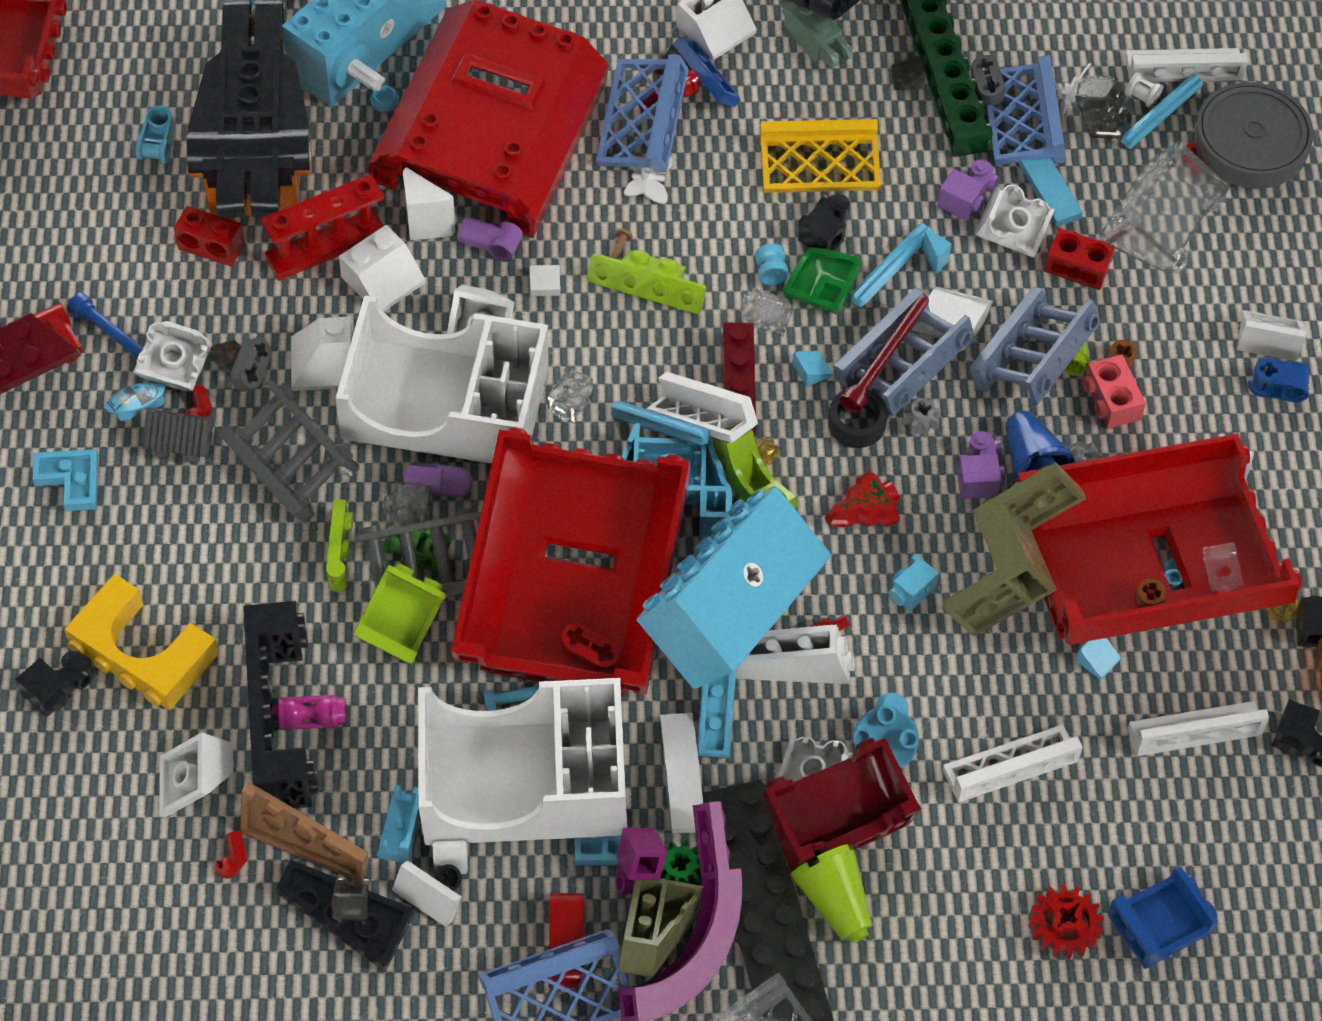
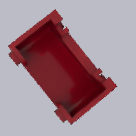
M874 738L866 739L855 746L857 751L851 758L795 782L793 779L785 780L784 776H781L766 784L767 788L763 792V797L791 873L805 862L809 865L817 860L816 856L839 846L848 844V846L852 845L853 849L856 850L908 826L920 812L921 808L886 738L875 741Z

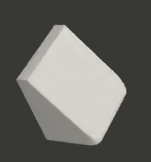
M465 840L434 841L432 843L434 873L445 864L456 866L461 874L468 872L467 842Z

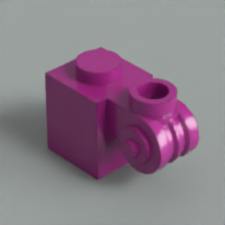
M623 828L616 854L619 863L617 865L618 873L615 883L619 894H633L635 880H660L667 850L655 828Z

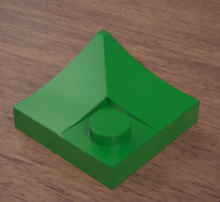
M809 247L783 290L784 296L839 315L863 265L862 259L833 250Z

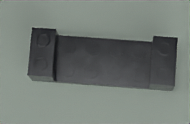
M296 601L244 605L253 785L292 808L313 807L312 794H318L314 759H307L305 747L275 750L273 748L272 693L269 688V680H271L270 663L303 660L302 648H308L304 613H298Z

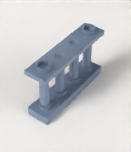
M915 287L834 365L840 385L847 388L860 381L920 295H925L924 291ZM927 305L903 339V342L924 353V355L917 362L911 364L893 354L887 364L904 374L893 385L879 376L871 385V387L883 393L888 414L894 416L901 408L905 407L910 402V399L948 362L970 344L975 336L969 316L964 315L953 325L930 312L929 305ZM923 321L944 333V335L933 345L910 331L919 322Z
M1032 287L969 367L977 390L987 392L994 382L1000 379L1026 386L1032 404L1038 405L1101 323L1094 300L1088 299L1077 313L1048 306L1043 289ZM1045 318L1070 323L1063 333L1038 327ZM1029 338L1054 344L1047 354L1021 348ZM1013 359L1038 364L1031 375L1006 369Z

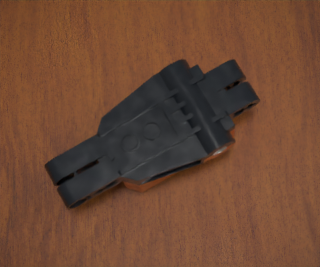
M250 0L223 1L221 50L205 64L187 134L189 177H203L209 213L218 215V218L265 217L300 203V175H311L312 172L311 133L295 61L283 52V0H255V15H252ZM252 37H254V44H251Z

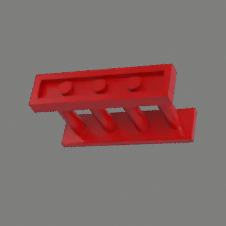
M372 174L261 218V223L273 244L277 243L276 248L265 252V257L278 281L342 255L384 226L374 208H371L372 204L384 200V195ZM359 210V214L344 219L345 215ZM332 221V225L318 231L316 230V227ZM305 232V236L289 242V238Z

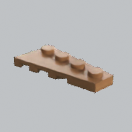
M247 782L241 795L240 832L360 883L367 874L369 852L252 783Z

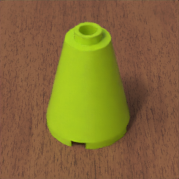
M846 844L816 856L817 860L808 865L805 862L793 870L791 875L795 883L842 941L849 939L852 944L869 936L867 930L873 925L855 850L852 845L848 846Z

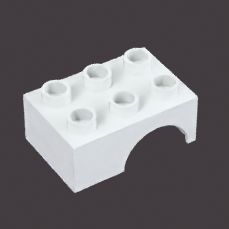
M364 295L336 395L341 439L492 464L499 429L508 431L509 428H519L525 430L532 437L549 367L548 325L474 313L472 323L462 331L452 334H428L409 329L395 322L383 312L376 297Z
M620 678L539 682L537 692L527 701L514 707L494 711H473L457 708L440 700L434 694L432 687H419L418 791L419 813L425 845H432L434 841L465 840L467 843L621 836L623 828H627Z

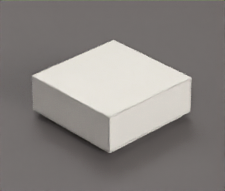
M560 265L530 266V296H560Z

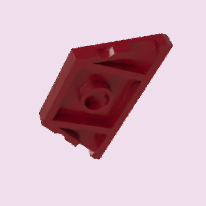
M32 313L1 327L0 394L80 357V352L75 346Z

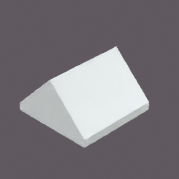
M406 167L403 170V182L410 241L452 236L455 233L453 196Z
M1243 310L1237 350L1297 361L1306 338L1307 330L1303 321Z

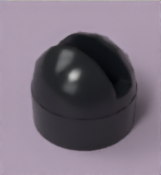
M451 864L439 867L435 871L433 878L447 887L439 875L443 872L448 882L452 885L449 889L452 891L457 889L462 881L460 870Z

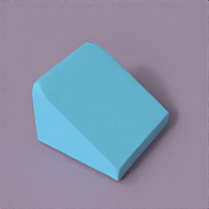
M927 229L924 234L922 250L933 272L937 274L948 263L952 244L932 230Z
M798 351L793 353L792 365L806 387L833 377V372L820 351Z
M1103 638L1087 641L1078 651L1076 662L1099 680H1102L1122 657L1108 639Z

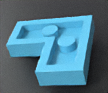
M97 449L33 453L34 486L64 484L65 511L96 510L98 502Z

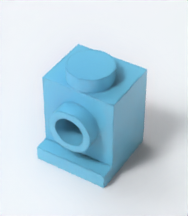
M915 553L911 557L909 568L903 567L892 580L894 583L893 588L888 592L889 597L895 604L903 606L911 612L936 589L939 573Z

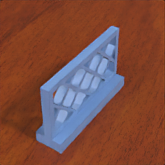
M669 54L668 59H618L595 161L598 166L653 167L655 172H667L688 74V67L680 55ZM625 68H636L639 73L626 83L623 79ZM664 69L663 76L654 83L648 77L654 70ZM645 78L650 86L639 95H636L631 88ZM629 91L634 98L620 108L617 104L618 99ZM656 92L659 95L658 101L647 109L642 101ZM639 104L644 109V112L631 121L626 113ZM621 117H624L628 125L615 134L612 131L613 124ZM650 117L653 120L652 128L642 135L636 127ZM634 130L639 138L625 147L620 140ZM615 143H618L623 149L614 157H606L607 150ZM645 143L648 147L646 158H634L631 153Z
M1050 55L1040 56L1039 63L1001 68L1002 78L1006 81L1004 84V101L1008 102L1009 105L1003 111L995 108L993 105H987L988 119L993 132L992 147L995 165L1053 158L1054 164L1064 163V138ZM984 71V74H989V71ZM1035 75V79L1029 85L1019 81L1021 76ZM992 85L988 86L990 93L995 92ZM1012 86L1022 90L1016 98L1006 94ZM1028 95L1038 99L1032 107L1022 103ZM1015 108L1025 112L1019 121L1009 115ZM1031 117L1042 122L1035 130L1025 124ZM1003 120L1013 125L1006 134L996 128ZM1019 129L1029 135L1022 143L1012 138ZM1037 139L1044 143L1046 148L1033 150L1028 146ZM1006 143L1017 148L1013 153L1000 155L999 152Z
M609 929L479 974L493 1020L502 1021L501 1016L507 1018V1021H523L516 1018L524 1000L540 1007L534 1021H541L546 1010L562 1017L560 1021H579L570 1016L578 999L594 1005L589 1017L581 1021H609L621 1017L620 1007L611 1009L603 1005L611 987L617 990L629 987L625 972L618 971L620 963L618 949L620 948L616 935ZM611 956L614 968L608 980L593 973L598 960ZM589 964L587 969L581 967L583 965ZM576 969L584 973L576 991L560 984L566 971ZM557 975L555 980L549 979V977ZM590 976L605 983L597 1001L581 994ZM616 977H618L620 985L614 983ZM541 980L552 985L543 1003L528 996L533 983ZM524 987L522 992L516 990L518 988ZM557 988L573 995L564 1013L549 1006ZM510 992L519 996L512 1012L508 1014L498 1009L495 996ZM600 1009L606 1011V1012H603V1013L598 1014V1012H599Z

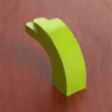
M735 426L729 427V428H724V429L730 431V430L733 429ZM752 429L733 443L712 437L716 454L721 461L724 472L744 502L760 489L766 492L777 486L793 508L798 507L797 497L777 482L764 465L759 455Z

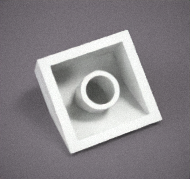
M387 225L339 256L341 278L362 299L364 295L376 297L383 312L426 283V279L406 244Z

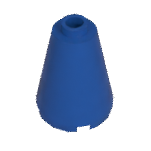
M1019 411L1012 414L1007 420L1005 427L1016 482L1018 473L1038 470L1055 462L1059 466L1076 463L1072 452L1033 413Z

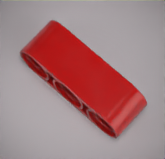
M550 893L549 950L584 938V893ZM576 969L566 971L560 984L568 988H577L583 973ZM557 975L549 977V979L555 980Z

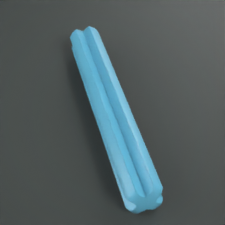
M1196 74L1188 77L1126 131L1120 138L1121 143L1128 149L1134 147L1203 86L1202 79Z
M924 223L918 224L851 293V302L858 307H863L922 247L925 231L927 229L931 230V228Z
M623 401L614 402L611 405L612 410L610 414L613 418L634 425L635 423H640V427L700 447L704 444L707 445L710 441V432L705 428Z

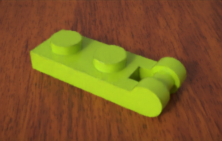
M333 499L326 572L328 585L333 592H342L347 587L346 570L343 562L344 558L349 559L350 539H346V533L353 529V512H348L347 502L343 499Z

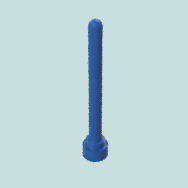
M79 292L71 298L67 305V311L77 319H88L138 358L144 347L97 312L91 298L83 292Z

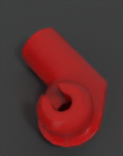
M204 385L194 386L193 391H190L195 405L193 408H190V412L185 411L184 414L209 417L213 407Z
M233 831L225 836L229 854L221 858L222 862L217 860L215 863V871L222 878L229 879L235 877L248 860L242 832Z

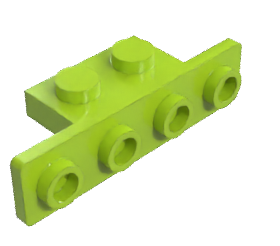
M629 250L622 261L594 253L590 259L587 275L588 282L691 313L700 314L706 293L705 285L683 279L686 266L679 265L678 262L672 259L652 257L649 253L642 250Z

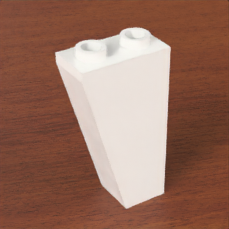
M836 624L769 630L737 667L736 679L850 684V671L855 669L853 652H848L846 636H841Z

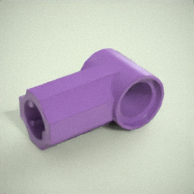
M467 217L464 218L458 237L460 243L487 250L494 259L508 262L512 260L523 233L518 226L510 222H501L497 226Z

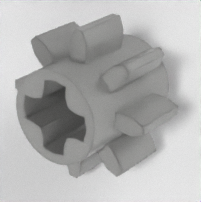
M916 397L912 404L908 403L904 407L905 414L903 415L902 424L909 425L911 434L916 433L927 436V432L931 428L934 430L938 429V418H940L941 408L934 407L933 399L928 400Z

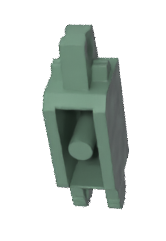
M779 0V5L783 8L782 13L785 16L784 26L787 33L813 61L822 59L830 68H834L839 64L835 52L846 61L853 58L851 47L842 37L843 30L832 19L787 0Z

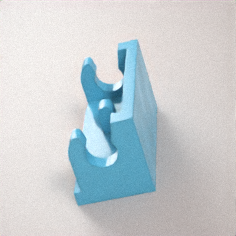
M399 785L394 788L377 858L401 863L411 862L421 822L418 787L413 788L412 794L403 793Z

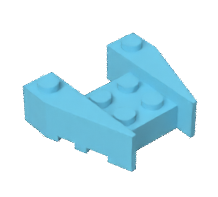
M635 423L621 457L624 458L623 460L636 462L637 459L650 460L656 466L658 456L666 458V455L670 454L685 458V461H689L691 474L684 505H700L699 538L710 537L713 534L711 528L718 521L730 515L727 510L732 506V490L724 476V469L714 450L711 436H709V443L701 447L676 438L640 437V423Z

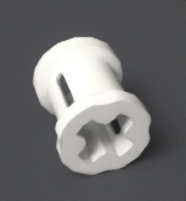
M1137 72L1130 79L1125 89V95H1133L1144 101L1146 107L1151 108L1160 97L1163 85H1155L1144 79L1140 72Z

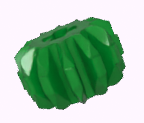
M686 839L681 843V847H677L671 840L668 843V850L660 879L702 886L698 847L695 846L688 849Z

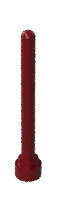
M920 295L857 385L847 387L841 395L840 402L846 409L854 413H859L867 403L868 389L929 304V298L926 295Z

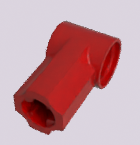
M61 303L33 314L75 346L80 354L83 353L82 346L71 329L69 317ZM76 358V359H74V360H72V361L67 362V364L76 361L78 358Z

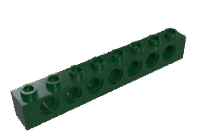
M900 0L953 157L987 152L989 140H992L993 137L992 127L990 123L985 121L984 104L982 100L977 98L976 81L974 78H970L969 62L967 57L962 55L961 39L959 34L955 35L953 30L954 20L952 14L946 10V0Z

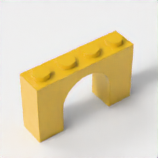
M114 574L64 629L68 640L67 645L71 651H79L92 659L94 665L102 672L108 673L110 671L116 675L118 680L128 689L133 690L136 688L142 692L146 700L157 707L162 705L170 711L219 655L216 639L190 622L172 644L158 655L148 658H136L124 654L116 647L118 635L144 605L140 590Z

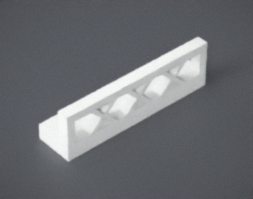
M1239 48L1127 50L1125 55L1129 81L1137 72H1140L1142 77L1150 82L1185 81L1192 74L1198 75L1202 81L1243 80L1248 63L1246 53H1240Z
M666 372L658 378L664 396L647 408V410L709 430V436L730 443L736 441L758 424L750 397L670 372ZM670 405L676 406V407H672V408L665 409V408H667V407L670 406ZM716 419L715 421H710V422L704 423V421H709V420ZM735 426V427H734L733 429H731L730 431L724 429V428H729V427Z
M1255 701L1131 721L1128 725V731L1136 756L1260 736L1269 720L1267 709L1258 710Z
M1060 725L944 764L942 770L959 803L1079 761L1083 747L1077 736L1070 738L1064 725ZM1059 736L1061 742L1043 748L1046 740ZM1024 748V749H1027V750H1029V751H1032V752H1029V753H1026V754H1023V755L1014 757V754H1015L1016 750H1019V749ZM994 758L1002 761L983 768L987 760ZM963 768L971 771L958 777L954 774V771Z

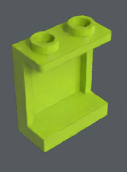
M397 562L395 567L387 566L352 635L412 664L447 594L441 591L443 588L442 584L428 577L422 582L412 577L414 570Z

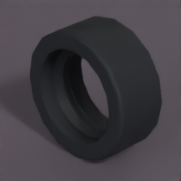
M868 389L867 403L863 408L870 410L875 415L876 422L868 428L854 429L845 425L840 420V412L845 409L840 402V397L845 391L842 390L834 397L829 408L828 428L831 435L839 443L851 448H864L873 445L881 439L886 429L887 407L884 400L876 392Z

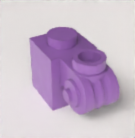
M985 160L974 161L971 165L970 176L953 169L940 188L937 207L966 221H969L974 212L979 213L986 200L985 193L987 191L992 193L999 182V177L993 173L994 170L991 163Z
M979 431L972 434L968 447V456H960L957 476L961 499L993 498L998 496L1000 485H1005L1004 466H999L998 461L1002 454L1001 441L994 440L987 432Z

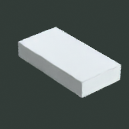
M409 861L400 866L392 888L394 893L445 927L453 921L461 900L460 895Z

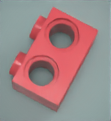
M1123 355L1088 363L1086 374L1083 377V386L1085 392L1091 394L1094 400L1096 415L1099 419H1103L1106 428L1110 429L1141 420L1146 402Z

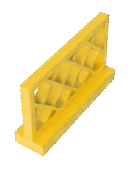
M878 120L761 121L759 140L762 158L763 193L880 190L881 179L877 138ZM837 144L844 151L834 159L825 151L829 145ZM858 144H871L872 152L865 159L853 150ZM800 145H808L815 152L806 160L795 150ZM767 146H780L786 152L776 160L768 153ZM848 154L859 162L851 172L840 163ZM790 155L801 164L793 173L782 165ZM818 155H821L830 163L823 172H820L811 164ZM865 167L873 174L874 181L862 182L855 175ZM805 168L817 177L811 183H804L797 177ZM836 168L846 177L841 182H832L826 175ZM776 169L788 177L783 183L770 184L769 175Z

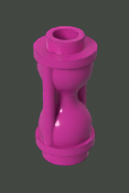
M337 695L279 697L278 704L272 705L273 724H279L280 730L338 728L339 724H347L346 698H338ZM313 702H316L315 704H313V705H311V706H305V705L302 704V703H313ZM306 719H313V720H315L316 722H303V721L306 720Z

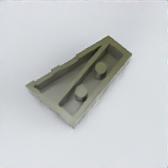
M666 879L635 880L618 971L653 977L698 918L704 886Z

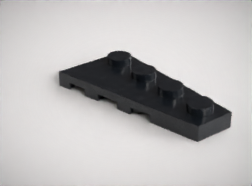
M292 859L276 887L278 895L384 972H386L414 916V908Z

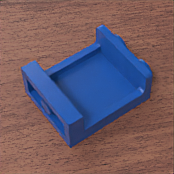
M1181 866L1175 868L1170 877L1129 899L1124 895L1114 899L1108 911V916L1144 969L1212 934L1218 922L1214 906L1209 901L1204 900L1198 891V885L1194 877L1189 873L1186 874Z

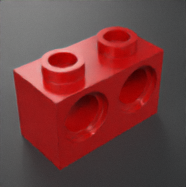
M187 205L174 226L179 250L233 267L245 245L242 224L228 218H218V215Z
M1058 228L1047 255L1044 272L1101 290L1112 263L1116 246L1102 240L1080 235L1075 231Z

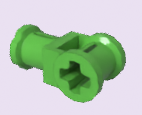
M430 530L414 532V534H411L417 565L425 570L437 572ZM444 533L446 548H449L452 540ZM399 537L385 538L383 552L386 554L391 552L402 554Z

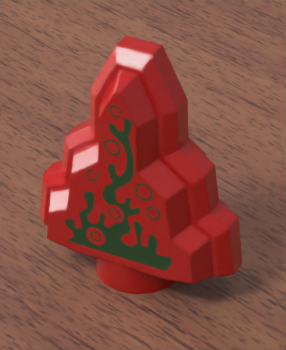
M868 471L856 478V485L847 489L846 498L832 506L825 515V520L830 527H850L857 523L867 527L880 523L886 527L900 522V517L895 506L899 504L898 492L892 482L886 481L881 483L873 472Z

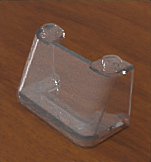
M1178 141L1156 155L1144 166L1107 222L1099 238L1108 244L1116 246L1115 249L1167 274L1172 272L1177 274L1188 263V259H1186L1188 251L1184 249L1204 215L1210 211L1217 212L1227 200L1225 195L1231 186L1182 142Z

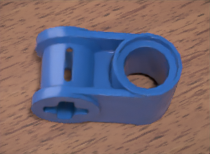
M1263 358L1256 363L1255 373L1252 374L1248 381L1250 391L1256 396L1282 399L1289 402H1302L1309 397L1310 368L1301 362ZM1264 383H1266L1265 389H1262Z

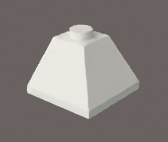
M462 284L454 290L447 334L456 333L467 328L473 321L474 313L512 319L515 302L491 290Z
M350 317L318 318L291 336L292 391L338 389L352 341Z
M201 732L161 755L159 816L165 818L204 797L232 775L234 767L233 743Z

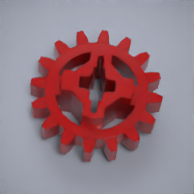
M1061 885L1059 893H1056L1050 887L1047 890L1046 897L1040 894L1037 896L1036 905L1031 907L1029 915L1032 918L1029 920L1028 927L1036 929L1032 935L1033 941L1043 940L1042 951L1051 947L1053 949V957L1056 958L1061 951L1065 952L1067 959H1071L1073 951H1076L1082 957L1085 955L1086 947L1092 950L1095 948L1096 939H1100L1103 931L1099 926H1102L1104 916L1096 915L1100 908L1099 903L1089 904L1090 893L1081 897L1079 896V887H1075L1071 893L1067 892L1065 885ZM1083 914L1087 919V923L1082 919ZM1044 916H1046L1045 921L1050 924V929H1049V930L1047 929V927H1046V925H1045Z

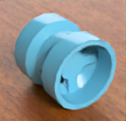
M766 244L755 252L756 263L760 266L758 269L759 280L765 285H777L783 283L789 277L788 266L784 263L785 251L779 244Z

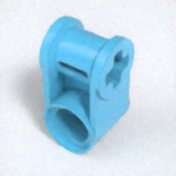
M157 105L146 113L143 128L136 143L137 159L143 160L144 157L160 159L161 163H168L176 135L173 115L168 107Z

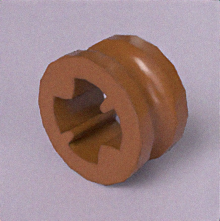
M1127 340L1114 342L1111 345L1108 358L1117 356V353L1122 354L1130 369L1134 365L1137 355L1135 345Z
M1144 579L1140 582L1135 593L1136 603L1140 608L1162 604L1166 596L1165 586L1157 579ZM1148 589L1154 590L1153 600L1147 599Z

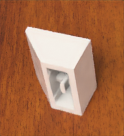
M682 0L677 4L676 26L692 41L696 42L712 60H715L748 39L757 31L743 0Z

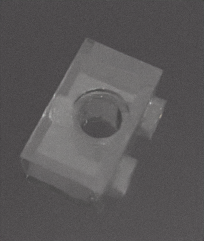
M753 287L750 295L745 294L740 311L744 312L743 318L746 322L754 323L755 328L784 337L793 307L787 298Z

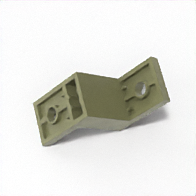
M1056 462L1041 468L1038 473L1022 482L1015 483L1010 489L994 498L986 500L982 505L973 509L997 571L983 576L978 582L966 589L956 591L950 598L942 602L946 613L973 636L980 634L1056 591L1032 529L1086 499L1082 488Z

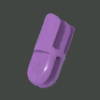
M416 463L405 471L403 477L407 489L418 494L463 497L473 487L472 475L468 470L461 467Z

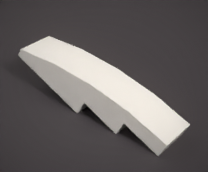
M693 713L660 715L666 792L672 834L693 833L696 831L692 805L703 804Z

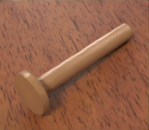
M617 229L615 232L616 237L619 239L611 258L618 259L625 241H631L633 238L632 233L625 229Z

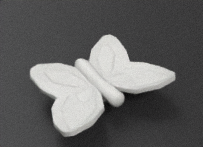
M1091 63L1087 65L1079 77L1073 78L1071 84L1064 83L1060 93L1065 95L1060 107V119L1063 118L1067 105L1076 101L1078 83L1091 66Z
M633 156L634 158H644L641 156ZM671 156L667 171L672 167L673 159ZM630 167L634 171L631 175L634 180L628 183L624 190V195L628 197L644 193L652 201L663 205L666 204L668 194L664 185L660 183L665 180V176L661 174L666 172H655L653 167Z

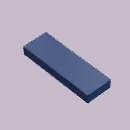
M678 37L673 46L719 103L735 107L741 101L739 95L698 44L694 41Z

